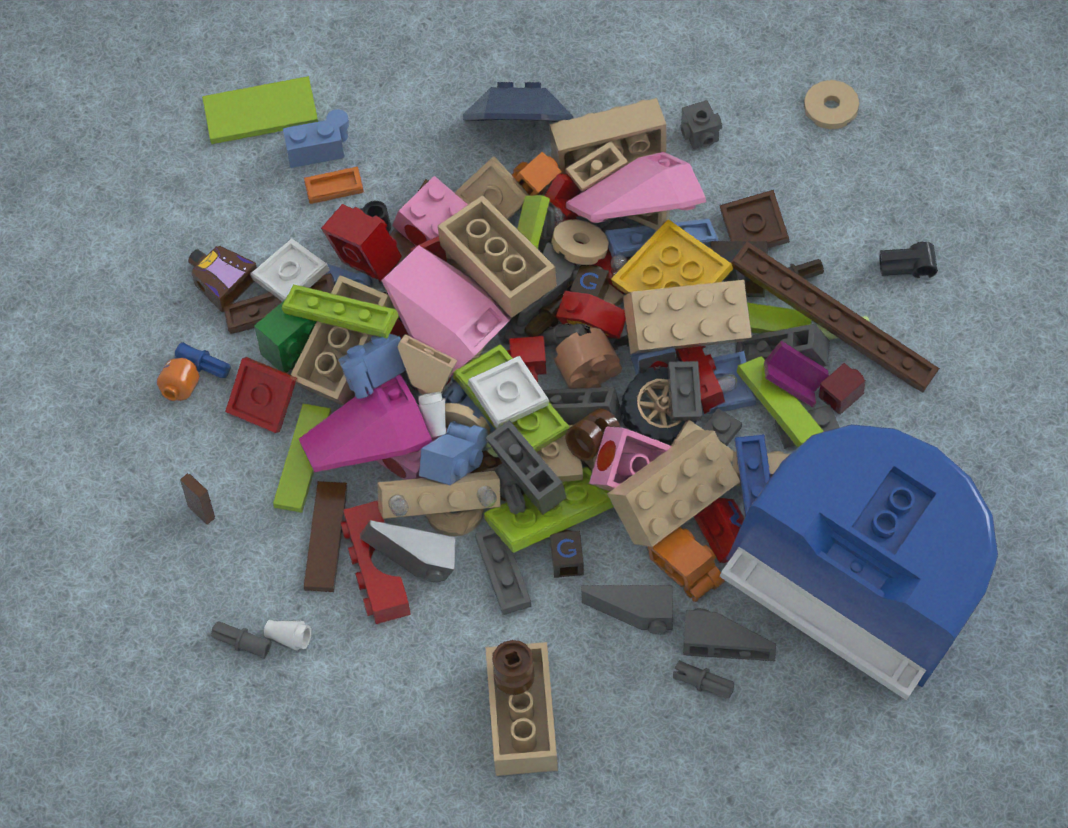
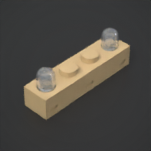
M495 471L469 473L452 485L428 478L378 482V509L383 519L500 507V479Z

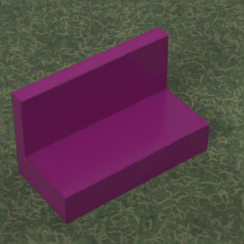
M780 341L764 361L765 378L812 408L815 406V391L820 387V383L829 376L826 368L783 341Z

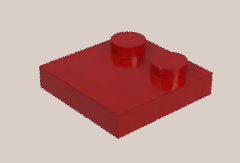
M244 357L241 360L225 412L278 433L282 428L297 378L251 358Z

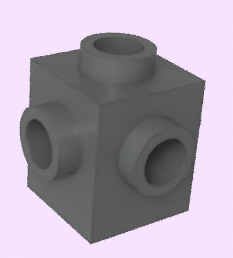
M708 100L682 107L681 133L685 140L689 139L693 149L702 146L707 147L719 141V130L722 129L721 118L718 113L714 114Z

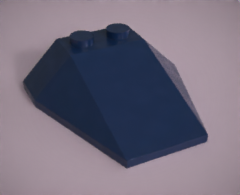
M497 82V87H490L463 114V120L468 121L532 120L558 122L560 120L574 119V116L547 88H541V83L525 82V88L514 87V82Z

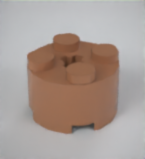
M590 328L591 333L579 336L577 332L573 333L556 348L558 355L553 360L570 389L601 388L600 384L621 373L620 359L605 333L599 328Z

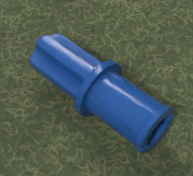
M181 342L175 350V359L186 358L194 363L198 372L204 370L219 378H226L231 369L230 364L210 356L209 351L197 350L184 342Z

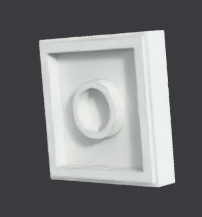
M291 238L250 275L256 283L283 302L293 284L310 288L330 269L327 263Z
M520 356L468 379L469 387L497 429L509 420L514 422L549 405L548 397Z

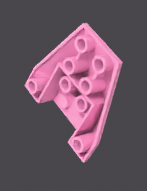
M661 152L637 158L566 202V208L577 213L578 216L589 219L590 222L598 223L604 222L608 218L674 209L692 210L696 208L697 204L706 203V197L690 163Z
M420 245L381 280L408 335L458 360L453 372L471 360L511 319L474 279Z

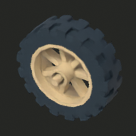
M652 367L646 369L644 373H638L629 383L622 396L620 411L624 415L623 423L625 427L628 426L631 431L671 446L686 421H676L673 424L667 425L665 414L671 417L670 399L667 397L669 392L667 367H659L656 370ZM652 389H663L662 395L657 397ZM646 392L653 403L640 401L642 395ZM641 408L651 409V414L646 417ZM653 418L660 419L661 425L651 422Z

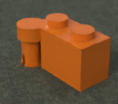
M541 152L529 164L524 161L518 164L511 175L530 196L543 195L549 189L557 174H560L562 171L552 157L546 156Z
M678 527L653 547L647 546L650 559L678 585L684 587L686 595L690 599L692 598L693 602H697L708 591L717 589L725 582L724 579L719 577L721 571L715 566L714 560L716 557L713 551L707 545H700L695 540L693 534L686 528Z

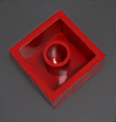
M341 204L321 227L342 263L380 281L386 277L402 258L401 253L396 247L398 245L396 240L389 235L386 229L387 224L380 217H371L357 207L351 208Z

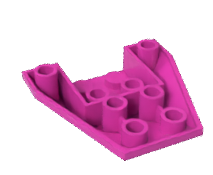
M401 374L373 389L374 392L371 395L367 391L368 396L365 398H352L299 438L300 444L314 472L418 452L421 448L432 442L418 405Z

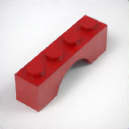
M378 500L344 509L345 521L340 522L344 539L350 538L352 546L348 547L352 565L358 563L360 572L355 573L359 590L365 589L368 598L363 599L367 616L373 615L375 623L379 624L411 615L401 577L387 575L378 570L371 561L375 548L360 539V533L370 520L384 523V519L378 509Z

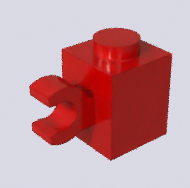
M544 336L509 339L510 350L506 351L512 358L520 356L538 383L537 375L547 374Z

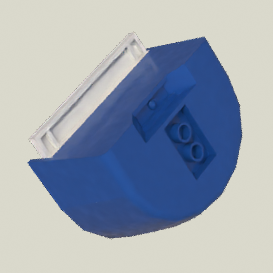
M851 424L812 435L781 462L750 506L728 554L727 560L729 562L719 577L907 700L916 685L924 686L987 591L998 559L993 515L972 478L937 447L894 428Z

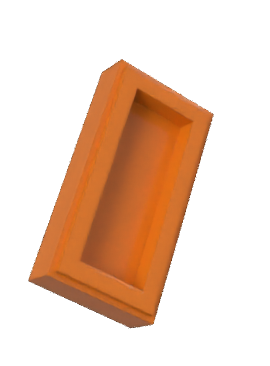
M358 166L304 178L310 204L364 193Z

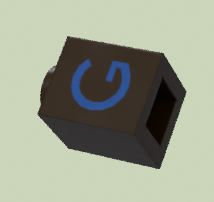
M581 265L570 292L591 294L604 300L609 288V271L597 265Z
M563 530L550 535L554 578L584 575L580 531Z

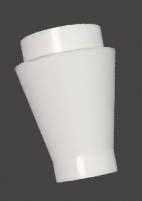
M441 392L418 396L419 404L417 405L430 437L446 434L445 398H442Z
M268 620L264 628V636L297 651L299 649H306L309 645L311 627L305 625L304 621Z

